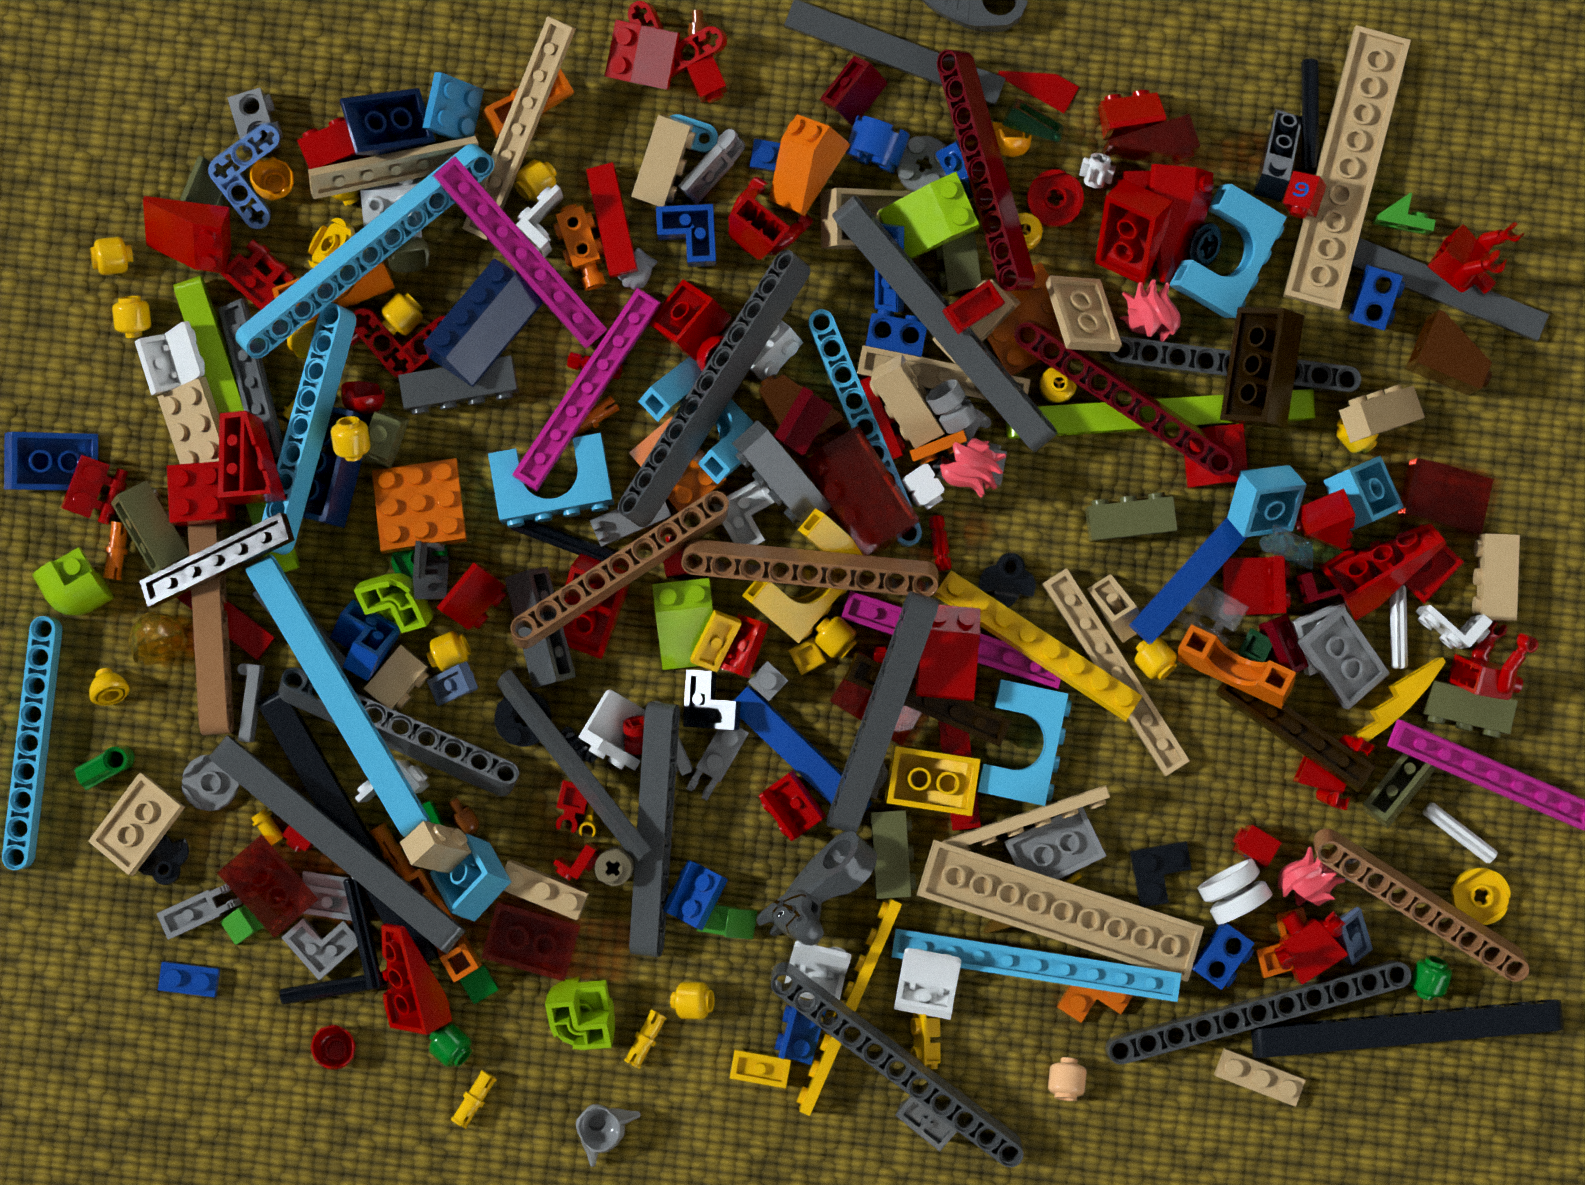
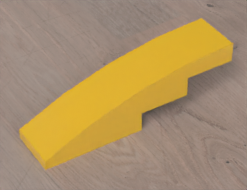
M1435 658L1389 685L1388 688L1393 697L1371 709L1370 713L1375 721L1351 736L1356 738L1362 737L1368 742L1393 724L1410 709L1431 685L1446 663L1444 658Z

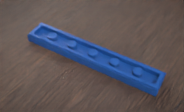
M1226 517L1135 617L1129 626L1149 645L1152 644L1247 537H1243Z
M748 685L734 700L741 701L740 718L832 804L843 773L756 690ZM870 799L865 811L873 804Z

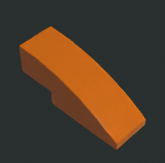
M561 68L542 114L574 94V90ZM518 88L513 90L509 96L486 106L482 114L496 139L499 138Z

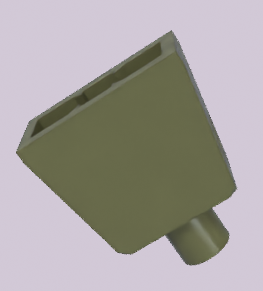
M383 409L375 411L368 427L371 447L366 454L362 455L363 459L385 468H392L410 419Z

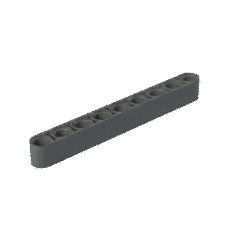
M1120 337L1122 345L1127 349V356L1125 358H1119L1114 352L1106 351L1108 360L1112 364L1225 380L1228 372L1226 363L1230 359L1231 352L1230 350L1131 337ZM1151 348L1155 352V360L1152 362L1144 360L1142 349ZM1177 351L1182 354L1184 360L1182 365H1174L1171 362V352ZM1200 355H1206L1211 359L1212 365L1210 369L1200 367L1198 363ZM1297 360L1293 388L1345 395L1360 386L1361 375L1356 368L1351 366ZM1313 370L1322 372L1324 376L1322 384H1317L1312 380L1311 374ZM1345 373L1351 377L1352 385L1350 388L1341 385V374Z
M912 591L906 596L827 817V826L843 831H854L855 833L858 831L939 606L938 599Z
M296 667L285 670L282 674L278 690L280 698L286 703L335 724L322 700L314 697L318 693L305 671ZM288 683L296 684L298 687H290ZM357 694L370 718L377 720V723H374L388 748L498 796H506L514 789L519 776V770L514 763ZM393 730H400L404 734H396ZM420 741H425L430 746H423ZM446 753H453L457 758H451ZM477 764L481 766L483 769H476L472 765ZM498 776H505L509 781H503Z
M648 702L645 710L637 831L650 846L651 851L638 864L635 863L629 949L630 953L635 955L661 957L664 949L666 912L663 911V908L668 898L680 709L677 704Z

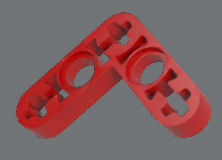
M636 1L630 5L628 19L631 23L646 26L644 20L637 19V16L640 14L639 9L641 8L647 10V13L644 14L646 23L654 24V26L650 27L664 30L653 5L644 1ZM709 26L679 41L671 78L686 71V66L721 52L727 45V35L724 30ZM711 33L713 35H718V39L715 40L716 46L706 44L705 46L701 47V45L697 42V39H699V42L701 43L709 41L711 39ZM691 44L695 48V56L687 61L684 59L682 52L685 46Z
M361 308L353 312L355 316L359 313L362 316L368 314L371 317L368 321L370 326L374 329L375 325L378 324L381 330L374 332L369 340L364 337V334L369 333L365 327L361 326L358 328L355 326L354 331L395 377L401 374L412 373L429 358L428 354H417L414 350V343L421 338L427 339L428 335L425 332L429 329L433 332L438 326L437 323L445 317L439 316L401 347L370 310ZM385 335L389 338L390 346L386 351L375 349L373 341L376 336ZM395 346L400 350L395 355L400 360L406 358L408 361L405 365L407 370L404 373L401 370L397 372L393 370L395 363L391 358L387 362L382 358L391 353Z

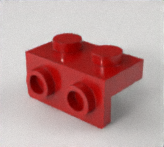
M793 770L758 795L763 808L774 817L780 831L790 841H794L826 817V814Z
M590 841L585 845L574 864L559 856L553 863L558 867L556 872L569 881L572 878L577 880L585 870L590 872L593 869L596 860L599 858V855L596 853L600 847Z

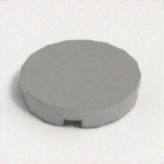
M211 754L201 755L192 760L185 768L182 776V792L187 801L197 809L206 811L220 810L231 804L237 796L240 786L237 781L209 759Z

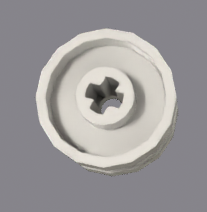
M1253 859L1244 860L1219 872L1197 888L1205 902L1217 901L1212 906L1210 913L1218 925L1247 914L1266 902L1273 895L1265 881L1252 882L1260 873Z

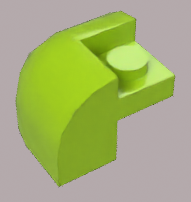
M80 547L55 561H49L32 574L46 601L54 610L64 615L80 616L114 599L101 573H95Z
M388 573L360 582L354 589L365 615L376 612L397 624L401 633L427 626L434 616L427 599H415L413 578L403 573Z
M580 976L568 978L553 986L548 992L545 1001L549 1026L553 1036H558L563 1042L572 1045V1049L612 1048L615 1032L613 998L609 997L606 980L581 982Z

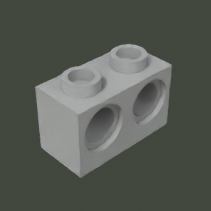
M261 88L227 97L240 139L262 123L276 125L280 131L281 138H283L279 122H274L271 112L275 111V107L270 94L265 95ZM252 102H258L259 110L254 114H248V105ZM272 131L268 132L267 137L262 141L254 142L253 137L249 140L255 143L258 152H261L262 149L259 148V145L266 140L272 143L274 133ZM280 141L274 149L281 147ZM242 145L243 151L249 157L253 156L252 150L248 146Z

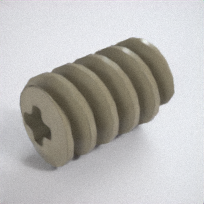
M613 846L602 853L596 860L595 875L599 881L607 885L618 886L626 882L634 874L635 862L623 846ZM618 861L621 866L614 870L612 865Z

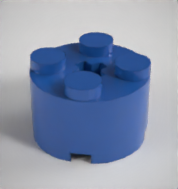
M857 115L848 138V142L851 145L847 149L846 154L852 156V160L858 163L868 165L871 161L879 165V169L894 173L895 169L900 165L910 134L900 129L898 134L893 132V125L868 116L861 118Z

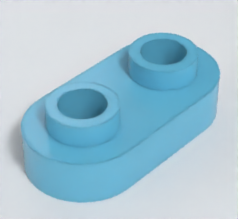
M680 114L670 116L694 125L692 132L696 133L691 150L708 153L717 144L718 133L712 125ZM703 134L710 137L709 142L706 144L699 142V138Z

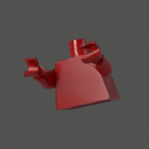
M754 177L749 183L748 188L736 199L728 218V235L741 246L744 252L750 253L756 259L761 260L767 254L769 256L778 255L794 243L812 224L813 220L806 213L805 216H799L797 223L788 226L755 200L757 195L766 190L763 186L768 183L759 177Z
M1514 222L1504 231L1499 229L1486 232L1476 239L1469 229L1462 224L1443 240L1427 267L1459 292H1465L1475 285L1485 294L1496 284V281L1486 272L1489 269L1493 273H1501L1507 261L1505 259L1501 264L1497 265L1493 262L1498 259L1500 250H1495L1491 254L1489 252L1494 245L1505 243V240L1518 241L1524 236V233L1520 235L1513 233L1512 229L1518 225Z
M1493 621L1488 627L1490 633L1483 641L1477 644L1472 651L1471 657L1455 654L1447 681L1475 695L1509 700L1512 693H1519L1522 690L1523 679L1517 676L1518 669L1526 659V653L1535 652L1539 647V643L1536 638L1520 633L1517 637V650L1510 654L1503 666L1489 662V653L1495 646L1494 642L1507 632V626L1503 624L1500 630L1494 633V628L1498 622Z
M1343 735L1339 739L1340 743L1352 751L1365 752L1367 757L1375 747L1362 737L1356 738L1350 735ZM1303 756L1293 782L1318 788L1316 791L1317 800L1331 807L1347 810L1350 797L1347 799L1339 797V794L1344 792L1346 784L1306 756Z
M1296 911L1288 913L1281 919L1289 933L1279 939L1280 946L1275 948L1274 952L1280 967L1284 970L1291 968L1293 976L1298 983L1305 984L1348 956L1347 952L1333 938L1342 935V927L1346 924L1334 911L1325 920L1319 921L1311 918L1303 923Z

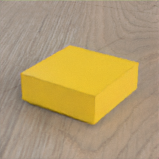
M814 637L788 650L801 676L826 663Z

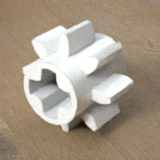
M1093 153L1090 159L1084 157L1079 176H1084V183L1087 186L1103 188L1105 183L1111 184L1116 166L1110 165L1111 158L1107 155Z

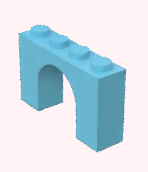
M1224 184L1219 186L1208 211L1233 225L1240 233L1244 252L1239 266L1232 273L1220 276L1194 260H1182L1170 282V286L1224 318H1236L1237 308L1245 307V298L1248 292L1257 284L1259 279L1258 273L1262 265L1266 264L1271 256L1272 251L1270 249L1274 241L1283 233V224L1287 217L1235 185Z
M689 356L650 386L638 401L657 422L677 407H680L702 373L697 362ZM730 399L715 423L719 432V442L698 463L716 484H719L742 464L735 456L738 450L732 443L754 424L732 399Z
M601 433L572 438L578 469L577 478L567 493L552 499L533 495L527 490L524 483L512 476L521 462L516 448L488 453L498 516L502 525L507 524L509 528L524 525V520L535 519L536 522H546L552 520L554 515L563 514L564 517H573L580 515L582 510L592 509V512H601L608 510L609 505H614Z
M1002 679L999 680L993 707L1022 713L1034 719L1041 728L1044 744L1039 758L1033 764L1023 769L1013 770L982 763L976 787L977 792L1045 806L1046 800L1051 801L1054 784H1050L1052 772L1057 773L1060 756H1056L1058 744L1063 745L1066 728L1061 727L1064 716L1069 717L1072 700H1067L1068 693Z

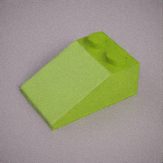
M957 172L933 181L878 211L884 224L904 226V251L911 259L980 229L978 220Z
M710 578L652 584L662 669L669 670L698 666L691 663L690 657L713 613Z

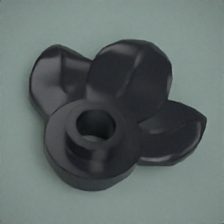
M1006 553L998 559L996 565L987 567L982 572L978 588L984 592L994 591L996 600L1009 608L1016 602L1019 594L1033 596L1036 583L1033 575L1025 570L1023 559L1018 554ZM1007 562L1015 564L1016 569L1014 572L1006 571L1005 565Z
M165 834L138 871L141 874L152 876L161 885L173 884L180 876V866L189 856L187 840L183 838L172 843ZM168 866V873L162 875L161 871L163 867Z

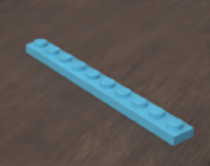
M895 930L892 950L893 958L903 959L906 948L922 949L924 951L959 957L961 959L960 968L1178 1002L1182 973L909 930Z

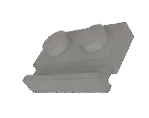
M303 871L296 912L352 921L343 883L347 878Z

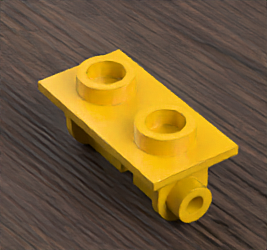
M913 1013V1018L910 1021V1030L914 1037V1047L911 1048L910 1054L921 1061L924 1066L930 1069H938V1064L941 1063L940 1042H930V1037H940V1018Z

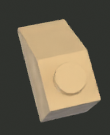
M1111 574L1087 588L1088 593L1108 625L1122 643L1137 634L1129 624L1140 612Z

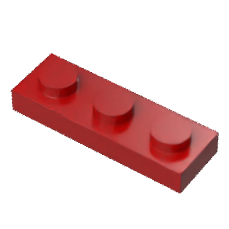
M871 377L860 380V383L892 460H898L903 457L902 450L906 449L900 434L894 435L891 424L895 423L894 419H891L883 408L880 401L881 397H876L870 387Z

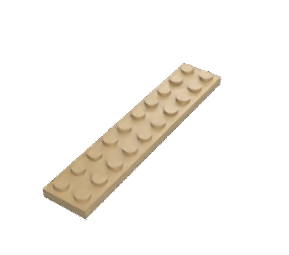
M1358 25L1354 27L1315 173L1316 176L1322 178L1327 186L1317 216H1306L1303 219L1283 297L1334 311H1339L1341 308L1411 41L1409 39Z
M933 840L917 891V896L1135 966L1182 973L1181 980L1185 982L1189 980L1204 929L1203 926L937 840Z

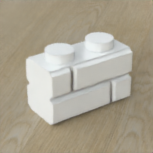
M923 464L902 478V484L907 493L911 492L910 497L917 507L925 506L927 510L943 500L941 494L945 490L939 479H934L935 473L929 464Z

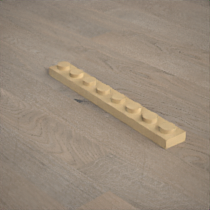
M547 16L491 155L494 160L493 171L480 183L502 210L576 28L553 17ZM467 216L462 229L485 240H489Z
M1064 569L1042 583L1091 662L1142 695L1128 720L1163 775L1167 776L1188 763L1190 760L1068 569Z

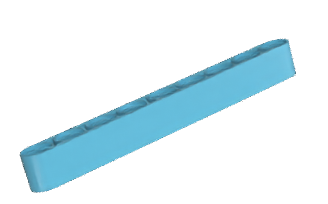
M330 303L319 312L277 463V471L287 501L267 502L262 517L263 521L280 512L287 514L295 540L272 551L281 555L290 553L296 543L356 326V316L353 311L335 303Z
M818 309L809 317L808 326L895 538L902 546H913L919 541L922 534L917 517L836 322L829 311ZM818 317H825L829 321V326L825 330H817L813 326V321ZM828 343H835L840 347V353L837 356L830 357L824 352V347ZM839 369H846L850 372L851 379L846 383H840L836 380L835 373ZM857 395L862 400V405L858 409H850L846 405L847 397ZM861 421L871 423L873 427L872 433L866 436L859 434L856 428L858 423ZM873 447L880 448L884 454L883 459L879 462L871 461L867 454L869 449ZM884 473L892 475L895 481L894 485L891 488L880 486L878 481L880 475ZM896 499L903 501L905 504L904 513L899 515L892 513L889 508L890 502ZM912 526L916 530V538L912 541H905L900 534L901 528Z
M49 616L35 618L31 622L29 629L2 851V862L4 866L11 870H20L31 866L36 854L63 631L60 621ZM48 621L52 626V631L49 636L44 637L41 633V626L44 622ZM41 650H45L48 654V661L44 665H41L37 660L38 653ZM39 678L45 683V688L40 694L34 689V683ZM34 707H38L41 711V718L37 722H34L30 715ZM31 735H34L38 740L35 750H31L27 746V740ZM28 763L34 768V775L31 779L24 775V767ZM23 792H27L31 797V803L28 807H24L20 802ZM19 821H24L27 825L28 830L24 836L20 835L17 831ZM16 849L21 850L24 854V860L21 864H17L13 859Z

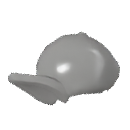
M592 1104L581 1113L576 1120V1129L590 1166H596L599 1153L609 1152L620 1143L625 1135V1124L639 1118L641 1115L639 1111L620 1108L609 1109L600 1104Z

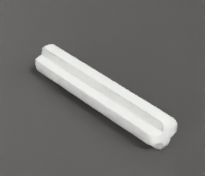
M1404 585L1390 596L1391 667L1394 669H1405L1408 667L1407 596Z
M1430 802L1424 808V816L1484 862L1491 863L1496 858L1498 852L1438 805Z

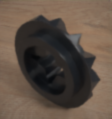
M1210 222L1208 224L1201 223L1199 228L1193 229V236L1188 239L1190 243L1185 249L1189 253L1187 260H1194L1204 267L1214 261L1219 253L1222 242L1221 231L1217 225Z
M566 726L560 731L584 763H594L598 756L589 751L591 745L579 738L580 734L577 730Z

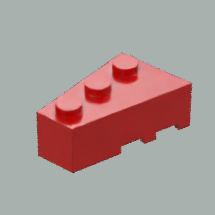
M248 411L220 413L218 498L233 505L287 501L262 419Z

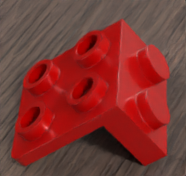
M1285 556L1228 558L1222 565L1223 608L1225 614L1286 613V608H1290L1291 595L1289 590L1286 591L1285 580L1290 577L1289 562H1285Z

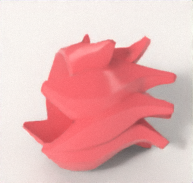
M1155 279L1151 280L1146 291L1143 288V283L1139 282L1135 297L1127 292L1122 293L1127 300L1129 316L1119 318L1125 321L1131 332L1147 334L1148 337H1152L1154 333H1159L1160 341L1165 342L1170 334L1174 335L1181 323V315L1168 296L1170 287L1168 282L1158 293Z
M972 438L965 446L955 442L953 444L955 459L950 461L944 456L941 457L942 464L940 468L942 477L950 485L970 487L980 497H983L985 495L983 485L985 489H988L989 486L993 490L997 488L992 472L1003 474V471L998 466L999 464L996 462L1006 458V454L995 453L990 450L988 445L990 441L984 442Z
M1308 847L1304 858L1289 863L1281 869L1278 875V889H1282L1283 897H1286L1291 890H1295V901L1298 906H1301L1307 900L1320 906L1328 900H1335L1331 895V891L1337 884L1344 883L1345 878L1335 877L1338 873L1334 872L1330 867L1327 868V865L1323 864L1318 857L1315 861L1313 849Z

